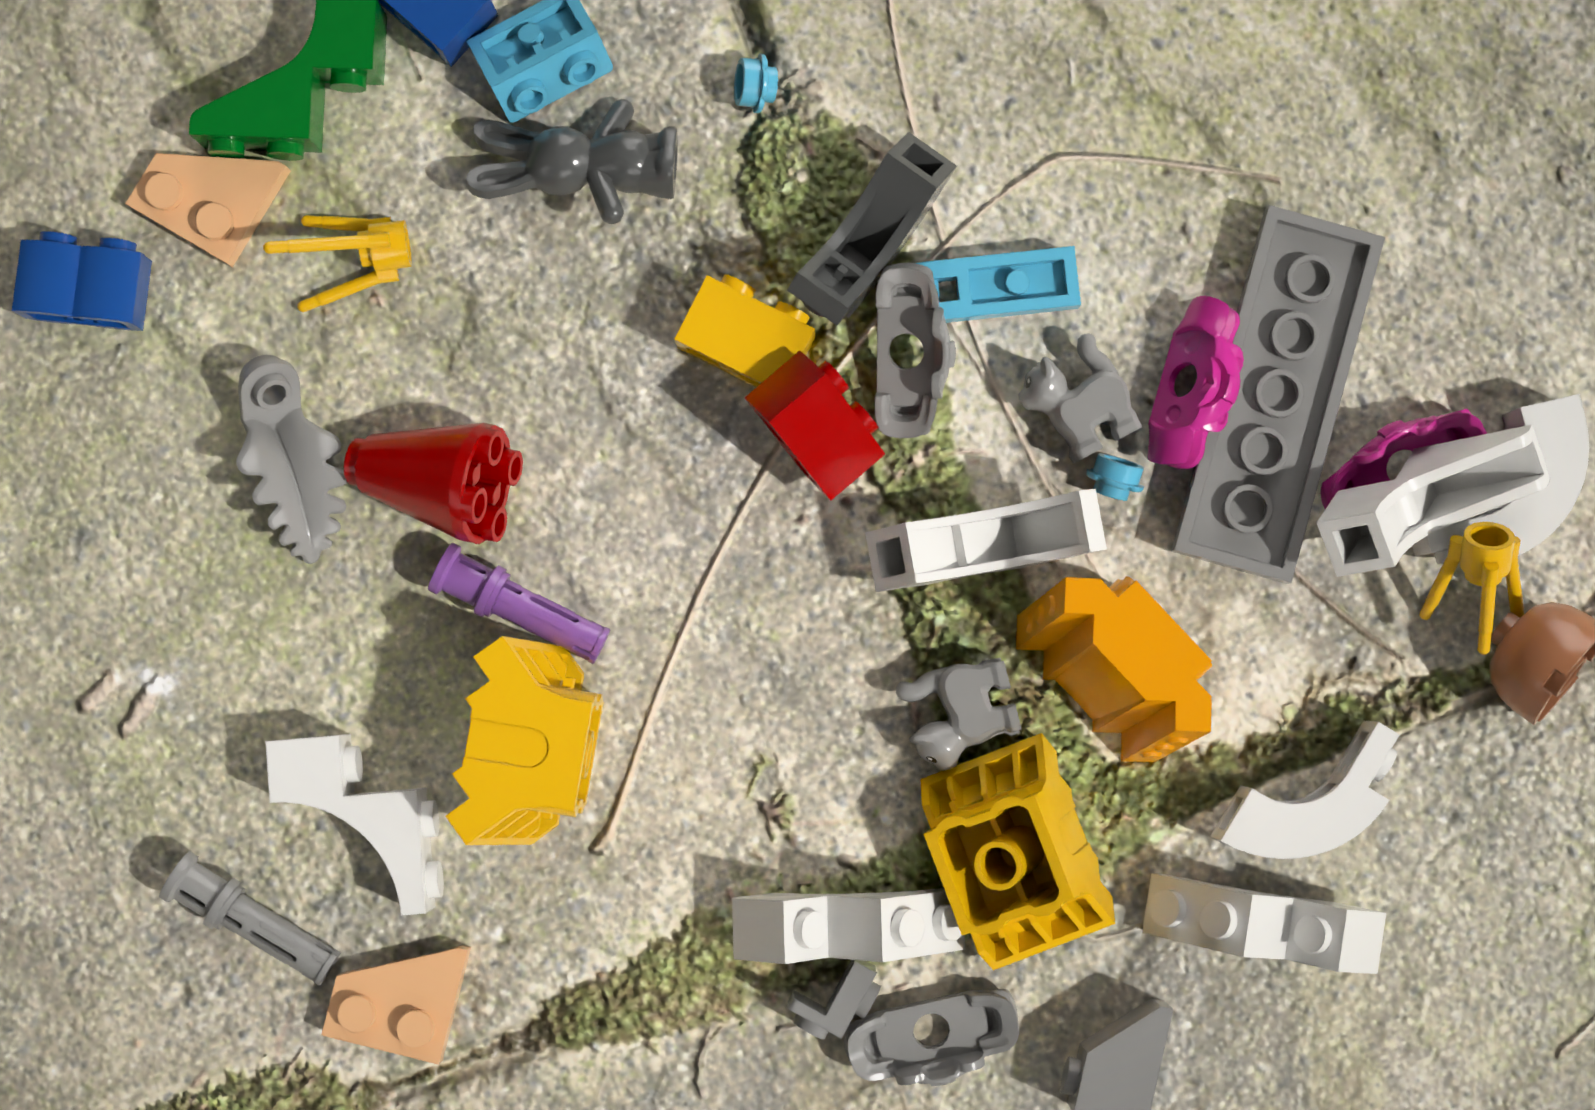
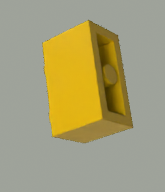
M724 274L720 282L706 275L674 340L678 349L757 387L799 350L807 355L815 339V328L807 325L810 317L803 311L782 301H778L775 308L753 298L756 290L733 276Z

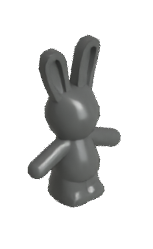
M625 99L616 100L612 104L591 139L582 132L568 126H556L541 133H536L499 121L481 120L474 125L473 131L475 142L482 149L490 153L524 161L483 164L475 167L467 174V188L472 195L485 199L512 195L531 188L542 190L551 195L566 196L580 191L588 183L602 220L608 224H616L621 221L624 214L616 190L625 193H645L665 199L674 198L678 158L677 128L669 126L663 128L661 132L651 134L625 130L634 114L633 105Z

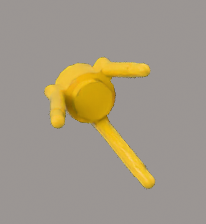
M304 215L301 218V223L305 227L359 232L354 236L289 239L286 241H269L263 245V250L268 254L358 249L362 267H374L375 271L300 301L297 304L300 312H307L319 306H324L380 283L399 281L398 269L412 267L411 248L405 220L392 222L391 216L365 219Z
M1494 522L1473 523L1466 527L1463 536L1452 535L1449 541L1448 555L1420 610V618L1423 620L1431 618L1460 562V568L1463 570L1466 580L1474 585L1482 586L1477 650L1482 655L1488 654L1493 630L1496 586L1502 581L1503 577L1506 576L1510 612L1519 618L1524 615L1518 564L1520 538L1516 537L1509 528Z

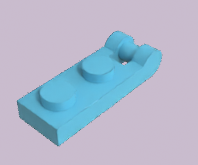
M1074 246L915 263L932 270L939 298V306L944 309L946 323L1079 309L1081 306ZM956 280L958 300L940 302L938 283Z

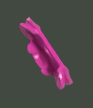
M1206 295L1194 298L1190 302L1181 323L1173 333L1148 423L1149 445L1147 458L1151 462L1176 469L1193 468L1203 458L1208 432H1220L1227 424L1228 411L1235 404L1241 383L1239 372L1243 367L1244 357L1241 348L1233 344L1235 334L1240 325L1239 314L1219 299ZM1194 365L1197 371L1196 383L1188 394L1178 397L1174 390L1176 377L1183 368Z
M1468 409L1437 417L1433 415L1408 422L1398 420L1389 423L1378 430V435L1365 444L1348 462L1322 483L1320 491L1322 505L1326 509L1339 490L1389 481L1386 469L1390 457L1397 451H1413L1416 448L1487 434L1481 420L1472 415Z

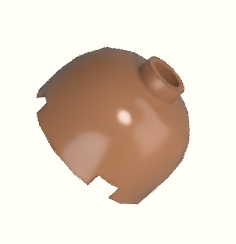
M1554 602L1535 605L1520 618L1512 612L1508 613L1491 635V643L1496 645L1497 649L1489 665L1490 678L1498 696L1513 711L1531 724L1535 725L1537 721L1540 722L1579 678L1576 675L1586 660L1591 662L1594 658L1595 619L1571 605Z

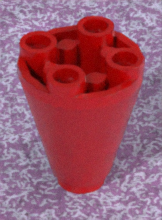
M488 423L371 434L365 439H354L347 449L344 460L345 479L348 484L357 486L360 492L458 540L474 544H481L486 540L498 542L503 537L507 526L505 506L510 486H515L518 483L523 469L522 454L518 450L510 449V442L504 429Z

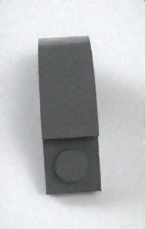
M908 132L887 152L866 189L847 217L825 245L797 272L787 291L800 299L809 311L827 318L836 326L845 316L849 318L878 283L882 270L892 264L950 179L957 165Z

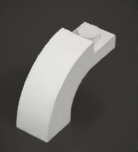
M1363 721L1327 781L1314 792L1298 799L1273 800L1253 788L1240 786L1210 837L1246 853L1276 859H1297L1315 856L1347 843L1365 830L1389 802V799L1369 788V785L1373 779L1377 782L1381 781L1391 769L1397 756V751L1392 747L1400 734L1380 722Z

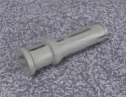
M190 851L184 855L166 880L159 898L166 902L175 899L204 917L203 924L210 929L215 927L219 930L225 927L282 963L299 971L302 975L314 981L315 984L319 986L322 984L341 954L340 951L333 949L324 942H320L283 917L256 903L255 900L244 894L246 889L242 887L240 881L235 878L226 881L198 864L199 856Z

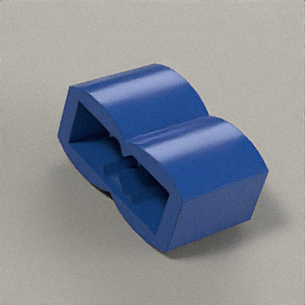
M51 231L40 232L39 240H21L12 311L25 319L143 331L152 261L143 253L137 252V244L128 240L100 238L99 246H79L75 236Z

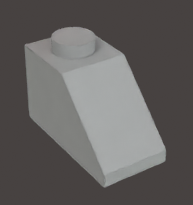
M1151 998L1082 1041L1079 1045L1077 1058L1068 1057L1062 1073L1060 1092L1068 1095L1067 1104L1070 1109L1151 1110L1173 1008L1164 1000Z

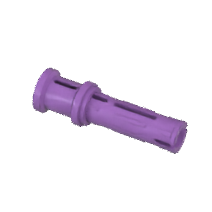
M453 542L448 546L432 575L428 591L434 594L444 591L474 606V614L480 617L484 615L490 617L493 613L557 646L575 653V655L587 660L591 664L595 663L611 629L589 621L575 614V612L521 587V585L510 580L511 574L507 573V569L499 565L492 569L462 554L461 546Z

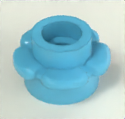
M761 53L755 59L740 58L734 79L735 104L737 106L751 107L754 113H760L765 102L773 103L775 101L778 89L777 68L768 66L766 56Z
M1098 453L1094 467L1086 471V475L1095 480L1093 489H1096L1097 493L1110 498L1127 501L1130 491L1139 493L1144 489V486L1139 484L1144 467L1120 457Z

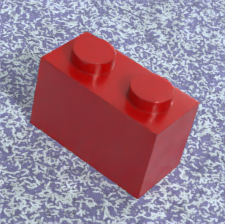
M799 350L744 398L803 474L831 501L882 458L885 452L871 435L879 428L873 418L857 401L849 405L842 396L849 389V386L837 370L826 360L817 366Z

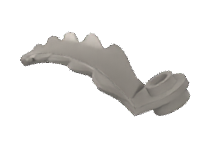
M273 355L257 356L244 365L239 376L240 418L247 435L236 460L237 467L242 474L262 476L261 481L252 493L254 502L257 505L276 503L275 509L268 517L269 527L274 530L285 525L279 535L280 544L284 546L293 544L290 549L291 556H302L305 563L312 564L318 561L322 550L332 546L333 542L325 536L340 531V523L329 515L340 514L346 510V503L343 499L327 493L329 490L347 483L343 470L326 463L327 459L341 451L342 445L337 436L313 424L304 417L301 409L300 381L294 367L289 362Z

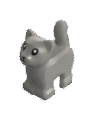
M1089 333L1083 334L1078 338L1077 351L1084 363L1090 367L1092 371L1090 377L1073 390H1069L1062 371L1051 359L1043 357L1041 362H1038L1037 366L1026 374L1023 389L1018 394L1021 404L1027 410H1037L1049 416L1052 425L1065 439L1070 448L1069 458L1072 463H1076L1103 448L1094 429L1098 424H1105L1111 427L1114 441L1142 427L1135 410L1131 408L1126 383L1119 376L1111 360L1098 350L1095 337Z
M1001 658L984 660L977 665H950L927 672L912 683L900 682L897 685L896 694L903 701L916 702L932 693H937L948 717L947 721L929 722L909 738L910 742L916 745L920 758L934 764L939 771H946L956 767L961 753L969 746L981 744L999 734L1005 733L1011 736L1020 733L1021 724L1015 703L1004 706H992L990 703L988 692L991 687H996L1000 690L1011 688L1004 661H1001Z

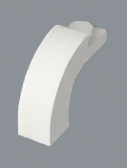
M1580 394L1520 407L1502 414L1506 430L1532 424L1550 476V481L1543 490L1489 510L1473 519L1450 525L1424 537L1412 546L1414 555L1420 556L1434 553L1437 564L1444 563L1448 555L1450 537L1452 535L1463 536L1466 527L1477 522H1494L1509 528L1521 540L1518 556L1531 550L1549 537L1572 510L1581 492L1587 472L1589 434Z

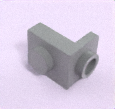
M850 960L826 1007L797 991H793L787 1005L790 1011L796 1013L792 1022L820 1039H825L828 1032L842 1039L854 1015L856 1014L864 1019L880 991L881 986L873 982L877 974L875 965L868 961Z

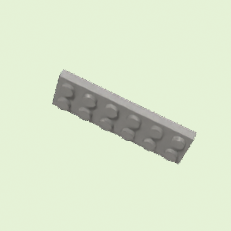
M1269 205L1264 210L1237 308L1240 325L1235 334L1233 344L1241 348L1244 357L1243 367L1239 372L1241 380L1239 393L1235 404L1228 411V421L1224 429L1220 432H1208L1203 458L1194 467L1171 552L1277 582L1292 583L1385 237Z

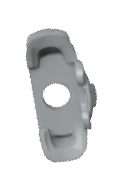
M898 263L886 266L882 270L876 289L877 392L875 396V417L879 430L884 435L894 438H915L930 432L936 414L938 399H942L949 368L954 367L956 347L955 341H950L944 309L939 306V298L932 270L920 264ZM911 334L921 341L924 354L917 366L902 368L894 363L890 356V344L896 336Z
M1007 989L969 990L876 1011L864 1019L855 1020L849 1024L843 1035L844 1048L853 1070L862 1079L877 1081L895 1077L898 1085L920 1083L941 1086L956 1081V1078L966 1072L982 1068L985 1065L984 1058L986 1056L1010 1050L1017 1042L1019 1036L1018 1014L1015 1001ZM926 1014L940 1015L949 1025L946 1038L937 1045H924L914 1036L915 1023Z

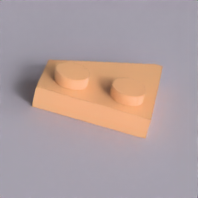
M156 153L125 204L233 268L291 170L279 161Z
M461 945L452 947L449 950L418 957H408L383 965L369 966L338 974L335 979L321 1035L439 1065L444 1058L471 947Z

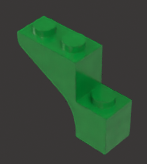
M316 0L313 27L307 42L299 54L286 65L196 109L190 117L189 135L202 147L208 149L209 155L215 157L243 158L245 150L267 151V156L270 158L297 161L304 158V152L322 153L325 83H330V88L333 90L347 93L365 92L367 85H384L387 15L378 0Z

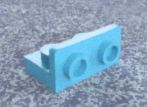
M542 0L466 41L511 123L539 111L550 103L592 83L613 70V64L598 31L580 0Z

